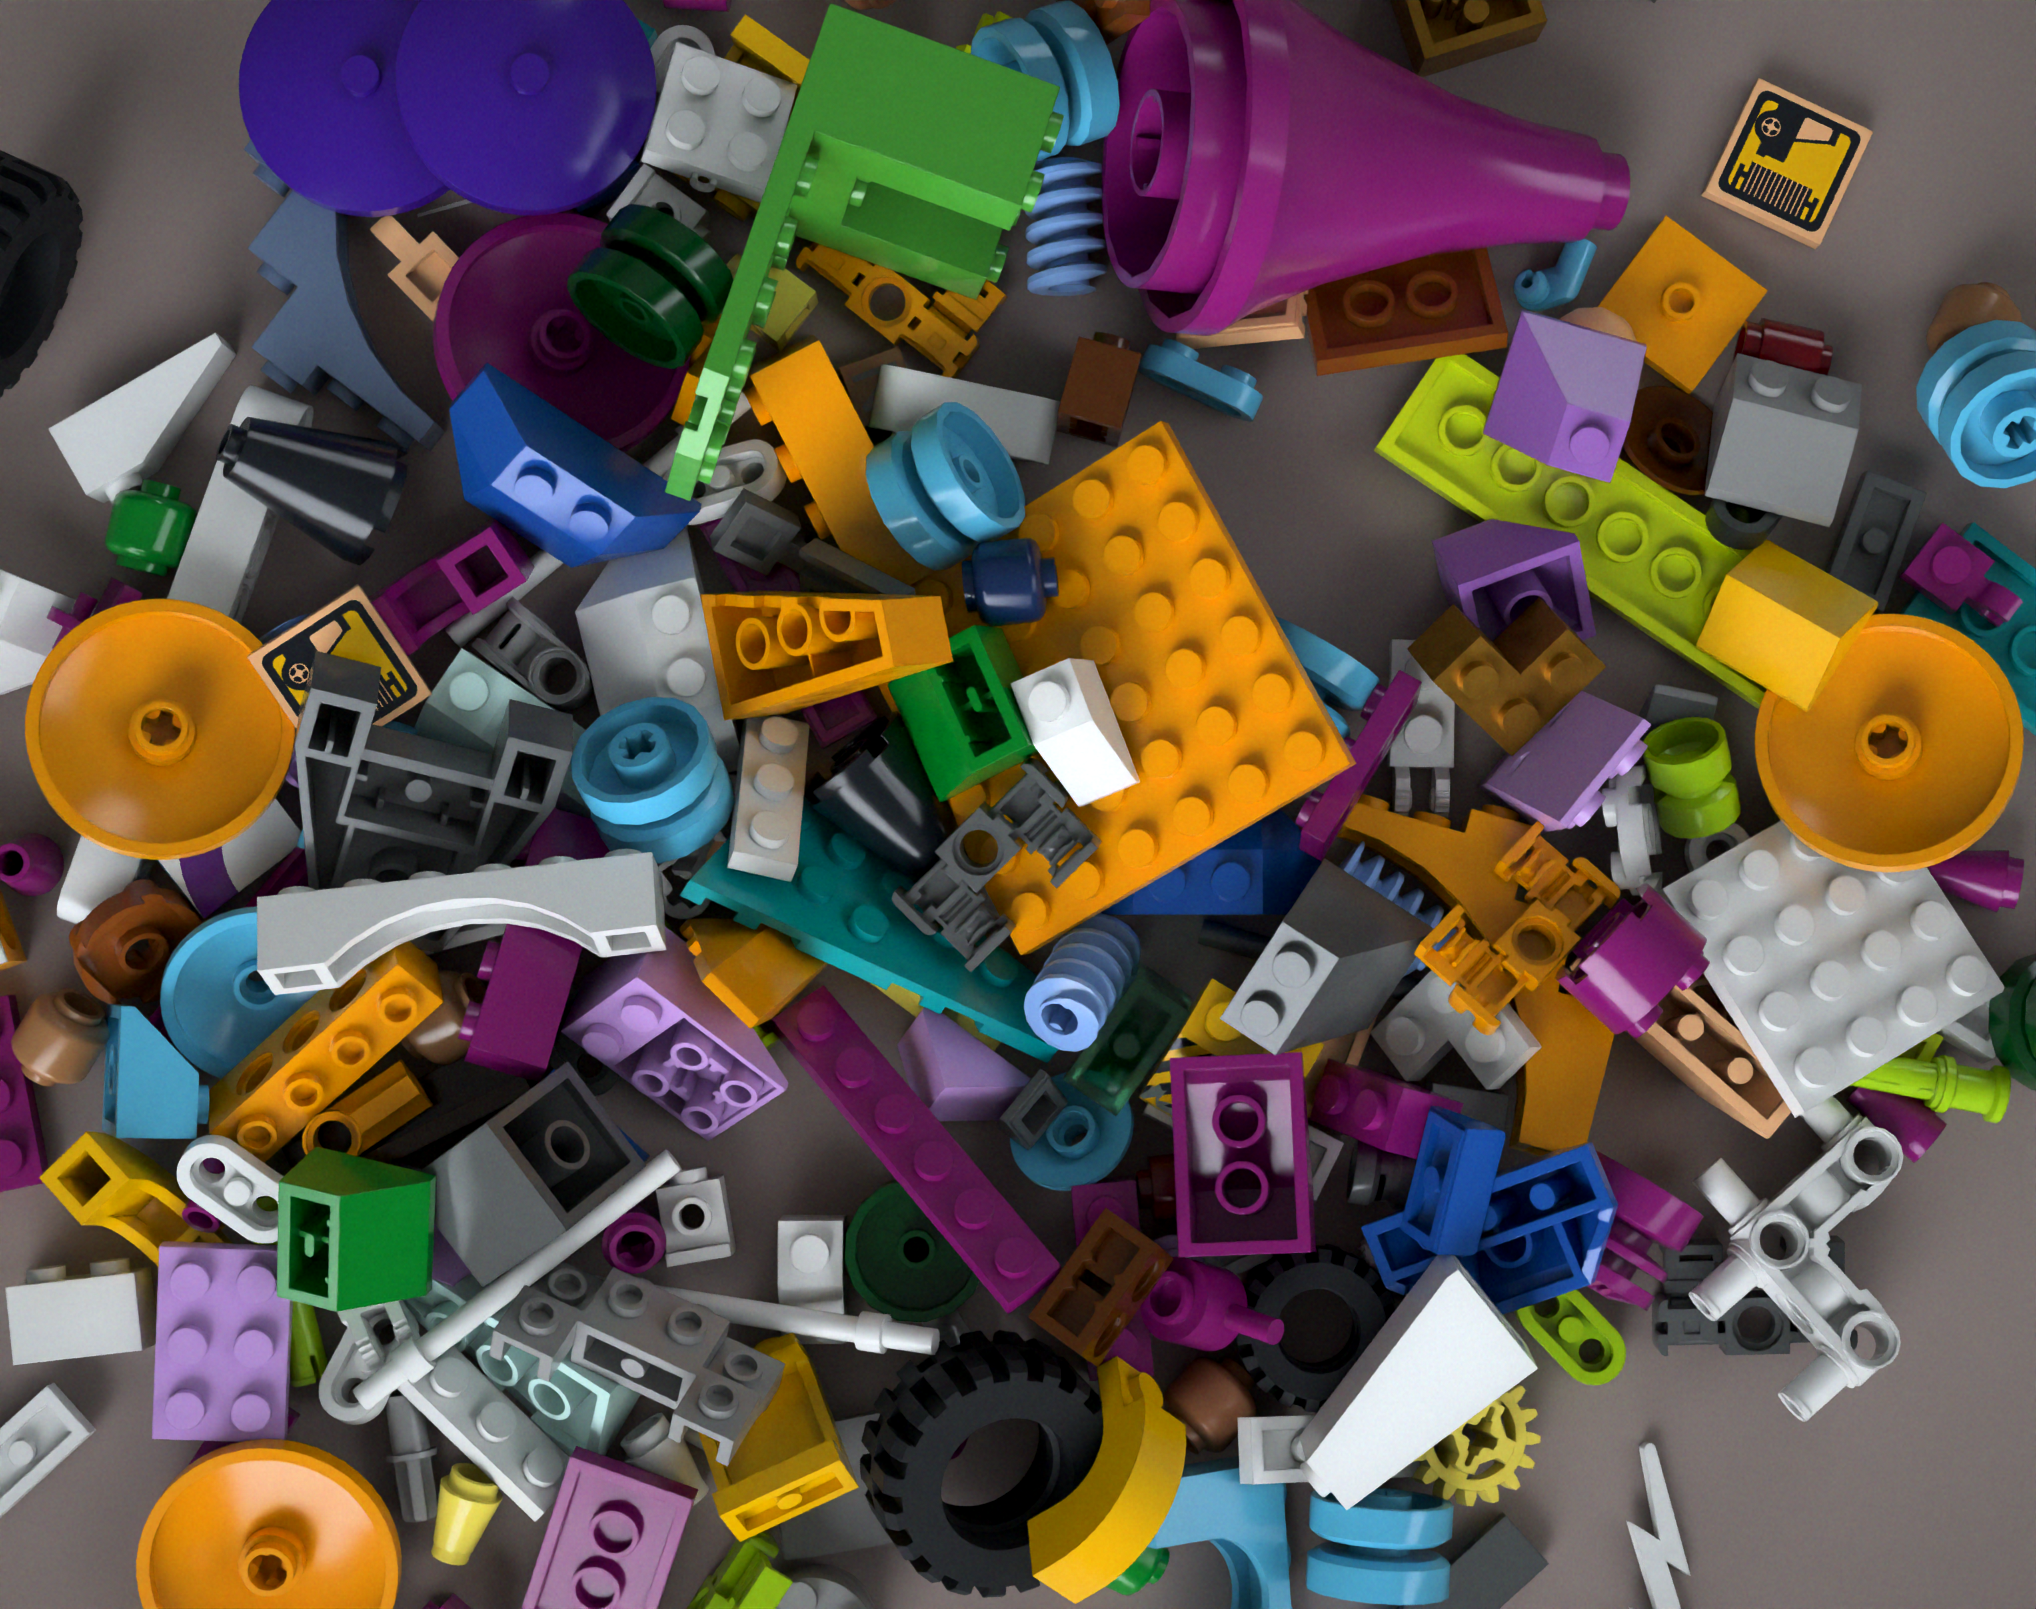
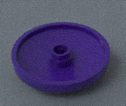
M271 0L256 20L247 38L239 70V99L243 120L250 139L268 167L288 187L308 201L341 214L360 217H380L417 209L438 199L451 190L428 170L416 154L403 129L395 97V67L398 48L406 24L421 0Z
M421 0L406 24L397 52L395 67L397 109L403 129L416 154L428 170L453 192L470 202L501 213L530 216L554 214L578 207L598 197L616 183L634 162L645 142L655 111L657 94L656 72L651 49L641 25L623 0Z

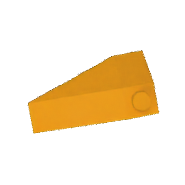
M734 917L688 919L679 929L681 934L689 940L686 943L688 950L696 956L693 963L701 981L750 1029L779 1015L828 965V963L795 949L791 936L763 923H760L758 928L754 930L734 921Z

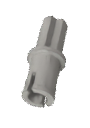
M401 1392L391 1394L385 1406L392 1453L386 1455V1462L393 1463L401 1518L404 1522L426 1521L436 1517L438 1496L432 1456L436 1455L438 1450L436 1446H430L426 1416Z

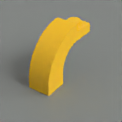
M86 1131L39 1177L82 1226L99 1225L113 1230L134 1244L157 1266H159V1246L163 1241L232 1243L221 1231L225 1227L222 1222L219 1228L211 1233L201 1232L190 1227L182 1218V1211L187 1204L188 1197L179 1187L177 1178L138 1149L111 1135Z
M1118 1356L1097 1367L1100 1399L1102 1402L1103 1436L1092 1468L1070 1495L1027 1521L1032 1576L1074 1604L1110 1584L1132 1565L1147 1548L1173 1504L1184 1469L1186 1456L1185 1424L1161 1408L1163 1406V1396L1155 1380L1147 1373H1140Z

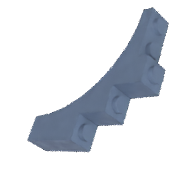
M250 140L244 150L259 164L252 174L284 198L291 188L268 167L257 152L252 140ZM292 190L248 246V249L263 262L256 271L258 274L287 296L294 286L297 287L251 347L267 359V362L260 370L291 394L300 384L314 396H316L331 376L333 379L326 389L355 411H358L365 402L384 417L377 427L406 449L416 440L431 451L446 431L405 393L380 358L360 314L349 267L348 215L318 206Z

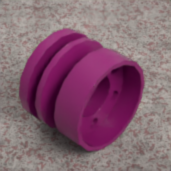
M1596 1150L1618 1202V1207L1596 1280L1591 1285H1588V1287L1609 1300L1613 1299L1637 1305L1648 1311L1655 1297L1630 1282L1636 1270L1640 1269L1664 1283L1668 1273L1647 1255L1648 1250L1655 1243L1670 1250L1683 1252L1704 1216L1656 1184Z

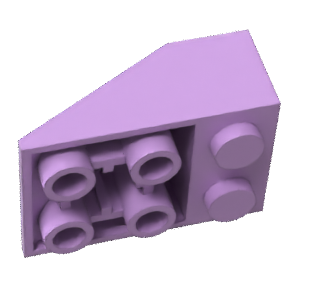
M1581 691L1513 756L1505 752L1478 787L1502 807L1517 812L1520 815L1519 821L1521 823L1533 826L1539 821L1545 827L1541 834L1556 830L1560 832L1564 828L1570 830L1575 825L1582 827L1604 802L1606 797L1598 789L1607 778L1611 780L1617 774L1625 775L1643 755L1648 745L1641 741L1640 738L1651 724L1640 716Z
M665 927L667 950L612 956L584 977L561 1032L585 1049L591 1056L600 1060L632 1084L639 1092L648 1096L683 1122L686 1127L695 1131L705 1140L710 1141L786 1091L789 1083L753 1028L750 1029L701 981L693 963L696 956L688 950L686 942Z

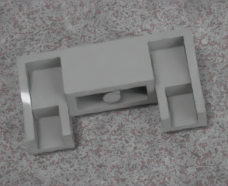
M563 1261L536 1281L532 1287L523 1286L494 1328L489 1356L501 1361L511 1346L540 1358L537 1377L549 1382L572 1347L571 1362L674 1409L668 1438L680 1443L687 1430L691 1428L719 1441L716 1461L726 1466L729 1465L754 1422L767 1409L776 1394L785 1367V1363L727 1337L730 1320L715 1314L706 1306L693 1304L656 1287L647 1279L634 1277L615 1267L612 1268L606 1279L602 1280Z

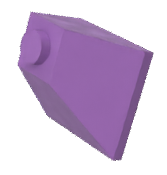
M1521 309L1484 425L1483 434L1548 466L1610 483L1631 422L1647 348L1646 344Z
M1490 519L1432 541L1441 586L1449 608L1454 604L1492 642L1539 597L1582 640L1596 636L1580 542L1575 533Z

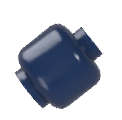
M1024 537L983 542L975 547L972 553V560L962 561V579L968 613L978 612L980 620L987 626L995 627L1039 621L1046 612L1047 598L1059 596L1055 557L1042 558L1039 545L1032 538Z

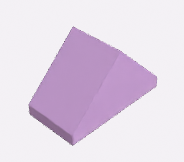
M925 1007L897 1044L910 1088L938 1121L999 1120L1031 1080L1030 1077L942 1012L938 1014Z

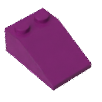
M1289 1052L1278 1055L1268 1053L1170 1058L1178 1257L1316 1252L1313 1180L1302 1052Z

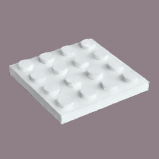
M1781 820L1658 892L1707 938L1706 945L1702 951L1704 952L1703 955L1710 961V964L1703 974L1795 1118L1999 995L2005 988L1927 867L1904 872H1874L1848 867L1816 853L1803 844L1789 831Z

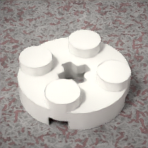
M1645 765L1633 766L1623 776L1617 774L1611 780L1609 779V788L1602 789V794L1606 797L1602 803L1605 824L1607 827L1617 826L1618 851L1611 852L1612 879L1620 890L1629 889L1632 896L1639 895L1636 888L1644 883H1648L1657 893L1662 889L1663 872L1651 873L1649 855L1662 854L1660 825L1654 805L1653 785H1642L1647 776Z

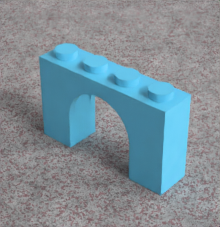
M1239 1456L1184 1464L1181 1481L1173 1504L1157 1534L1147 1547L1159 1549L1209 1540L1224 1557L1230 1572L1232 1583L1230 1609H1293L1291 1606L1289 1580L1291 1551L1287 1542L1284 1505L1287 1497L1286 1483L1240 1484Z

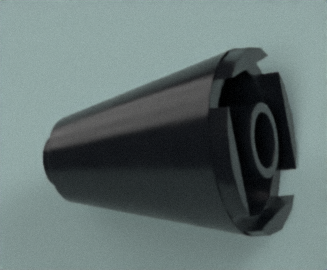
M253 417L245 418L240 427L230 424L220 441L216 454V460L224 463L223 477L342 560L356 565L363 564L375 550L364 545L371 531L376 529L385 533L391 522L402 493L408 465L396 461L408 454L407 449L393 442Z
M894 711L889 720L885 716L876 720L831 757L835 762L829 769L832 774L825 780L817 771L804 786L803 800L818 813L914 882H917L941 859L935 851L958 828V824L948 800L939 802L899 712Z

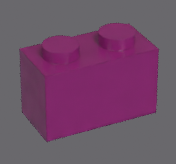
M1328 1058L1322 1079L1316 1087L1315 1102L1309 1119L1383 1151L1417 1159L1430 1107L1440 1106L1461 1114L1464 1103L1386 1073Z

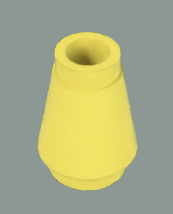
M454 1464L450 1474L442 1477L440 1481L433 1537L434 1543L431 1554L439 1561L450 1565L461 1566L468 1563L470 1554L474 1551L503 1499L499 1487L475 1464Z

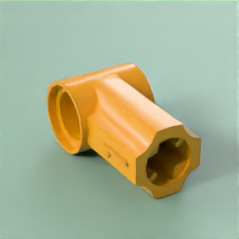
M400 1059L328 1109L316 1115L305 1127L302 1135V1147L306 1155L316 1146L323 1148L318 1139L321 1125L326 1121H338L349 1128L352 1135V1144L346 1154L359 1156L433 1104L414 1073Z

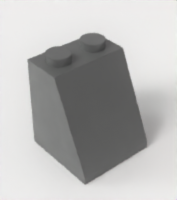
M1324 858L1220 1019L1274 1055L1368 1029L1415 960L1414 952L1418 945L1434 928Z
M567 1061L420 1170V1172L436 1175L434 1224L483 1288L568 1231L646 1167V1164Z

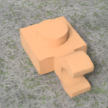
M392 215L383 216L370 230L400 261L388 276L434 323L436 306L442 288L459 257L434 231L419 244Z

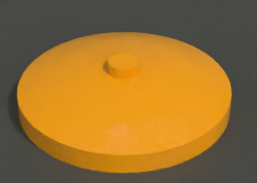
M146 599L116 605L93 615L73 628L57 643L40 667L31 687L25 715V739L30 764L38 785L52 808L72 829L93 843L118 854L150 860H172L203 854L223 846L249 829L263 816L281 790L289 771L295 741V726L247 658L248 654L263 645L262 642L244 626L219 611L200 604L174 599Z
M1875 614L1870 617L1808 712L1766 689L1760 704L1755 729V756L1764 792L1783 824L1803 844L1816 853L1848 867L1874 872H1904L1932 866L1954 857L1978 841L1995 824L2012 798L2022 767L2024 749L2023 722L2015 693L2007 677L1993 658L1972 639L1943 623L1904 614Z
M257 1439L233 1443L216 1449L188 1465L165 1488L150 1512L142 1530L136 1558V1578L143 1609H393L402 1575V1555L397 1529L387 1506L374 1487L357 1470L333 1454L311 1445L282 1439Z

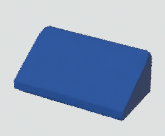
M1431 1106L1400 1230L1435 1254L1474 1255L1478 1249L1506 1138L1505 1132L1493 1125L1443 1107Z

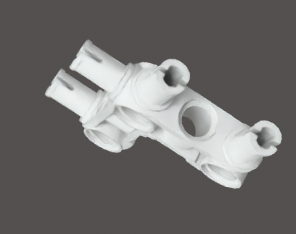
M1834 1096L1800 1115L1824 1142L1820 1147L1823 1152L1770 1200L1766 1197L1759 1200L1722 1158L1716 1160L1692 1182L1731 1225L1727 1230L1731 1235L1729 1237L1731 1242L1726 1251L1728 1258L1688 1295L1695 1306L1709 1320L1715 1322L1755 1286L1762 1288L1815 1346L1818 1357L1778 1393L1783 1404L1802 1422L1808 1421L1845 1386L1849 1388L1860 1387L1879 1369L1892 1363L1899 1353L1901 1344L1899 1330L1889 1318L1882 1305L1867 1289L1859 1290L1828 1256L1830 1248L1826 1243L1831 1240L1829 1231L1850 1212L1854 1213L1873 1202L1897 1175L1903 1162L1902 1147L1893 1134L1886 1129L1875 1127L1867 1117L1862 1118L1860 1114L1853 1117ZM1857 1144L1868 1146L1878 1157L1879 1166L1875 1175L1865 1174L1855 1164L1853 1153ZM1763 1228L1775 1229L1785 1239L1787 1248L1782 1260L1770 1258L1762 1250L1759 1239ZM1856 1325L1866 1328L1875 1339L1876 1349L1870 1360L1859 1357L1851 1347L1850 1336Z

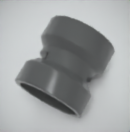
M1356 1140L1348 1172L1347 1203L1367 1206L1373 1201L1386 1202L1390 1209L1395 1211L1405 1208L1417 1159L1383 1151L1360 1140Z

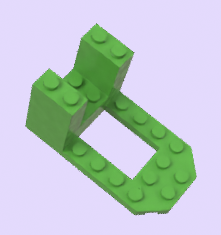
M829 4L695 391L697 395L675 452L665 493L690 501L697 481L710 485L757 350L755 349L757 342L747 339L751 325L753 324L761 328L765 327L778 283L777 280L771 279L768 276L771 267L784 271L795 236L974 300L977 299L986 280L997 283L1009 250L1008 246L998 243L1002 230L1010 231L1012 226L1015 227L1022 210L1032 212L1045 174L1033 170L1039 151L1052 152L1062 125L1064 115L1053 111L1060 90L1059 86L841 6Z

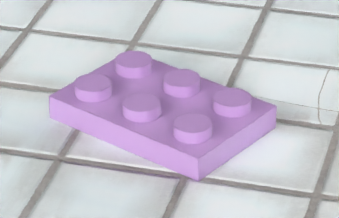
M163 1241L159 1246L152 1439L231 1442L257 1439L286 1440L288 1431L293 1301L277 1297L278 1245Z

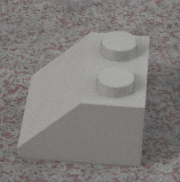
M1737 353L1713 407L1704 496L1830 527L1836 513L1859 431L1862 384Z

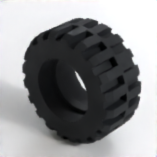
M1 150L0 397L3 396L4 389H12L25 368H30L38 356L37 351L41 344L49 338L54 328L53 322L59 309L62 310L68 296L66 290L71 278H74L78 263L75 259L76 253L81 247L83 234L79 229V225L83 221L82 209L78 204L80 200L69 183L54 173Z
M981 1330L962 1333L959 1336V1345L950 1347L945 1340L939 1342L935 1355H929V1358L919 1365L915 1366L909 1360L896 1372L901 1381L893 1391L883 1388L874 1403V1407L880 1414L878 1421L869 1420L865 1424L861 1442L869 1453L863 1454L860 1458L861 1479L868 1488L865 1496L873 1514L903 1558L910 1561L918 1574L931 1583L941 1581L947 1591L964 1596L971 1594L975 1586L983 1598L1002 1597L1006 1595V1587L1015 1585L1020 1593L1040 1586L1039 1580L1032 1576L1027 1521L1065 1499L1080 1485L1089 1473L1102 1442V1401L1099 1395L1064 1357H1059L1050 1346L1035 1338L1025 1342L1017 1332L998 1330L994 1333L993 1340L989 1341ZM1020 1418L1038 1422L1039 1441L1035 1458L1025 1476L1014 1488L993 1501L975 1506H958L942 1501L941 1486L948 1462L960 1444L972 1433L990 1423L1004 1419Z

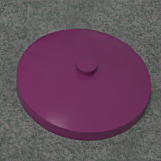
M577 214L527 215L498 225L483 234L463 252L452 267L442 288L433 323L435 359L443 384L452 401L487 362L622 452H626L641 443L664 421L678 399L686 373L689 370L691 356L683 366L674 369L653 366L630 355L609 341L587 321L575 306L567 289L568 276L586 252L597 247L601 248V233L608 223Z

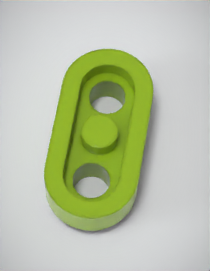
M1578 1290L1556 1296L1555 1308L1547 1315L1537 1314L1534 1304L1514 1311L1517 1320L1526 1331L1575 1380L1586 1385H1602L1613 1380L1622 1370L1626 1359V1347L1621 1335ZM1587 1339H1596L1600 1344V1353L1592 1361H1583L1579 1355L1580 1345Z

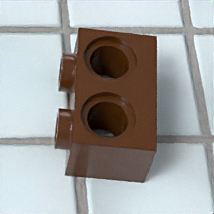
M1094 332L1092 340L1078 337L1058 409V432L1118 447L1142 353L1130 350L1131 342L1129 340L1104 332Z
M1105 1207L1028 1317L1098 1367L1174 1258L1153 1240Z

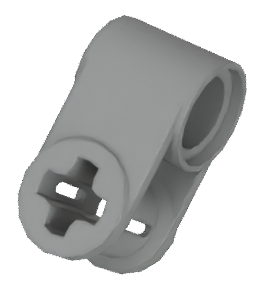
M512 596L506 603L509 611L485 639L477 638L471 646L514 681L518 680L546 703L559 710L571 711L581 708L590 700L594 693L587 661L560 640L550 626ZM560 664H573L577 673L575 685L565 694L553 695L548 686L551 671Z

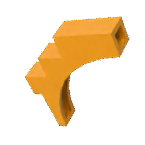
M1362 794L1336 837L1356 845L1364 841V848L1376 852L1417 878L1449 910H1452L1459 904L1465 909L1461 918L1467 923L1465 925L1466 932L1474 940L1477 938L1480 943L1483 939H1486L1490 943L1488 948L1491 949L1494 943L1535 901L1533 899L1529 903L1525 898L1524 902L1515 900L1519 883L1512 877L1506 882L1493 871L1499 860L1532 827V825L1518 822L1520 815L1517 812L1500 806L1483 805L1481 811L1471 809L1462 820L1460 831L1450 829L1452 822L1440 815L1416 811L1413 818L1389 812L1390 804L1388 802ZM1527 851L1516 863L1514 862L1510 867L1511 870L1515 871L1526 858ZM1532 930L1524 931L1518 935V947L1525 957L1534 961H1542L1551 956L1552 948L1545 935ZM1567 956L1533 992L1524 986L1509 1002L1510 1006L1542 1046L1516 1072L1517 1098L1509 1148L1537 1156L1557 1149L1587 1143L1615 1035L1568 991L1566 994L1558 992L1560 983L1555 979V976L1562 964L1565 966ZM1503 970L1507 976L1513 978V975L1508 970Z

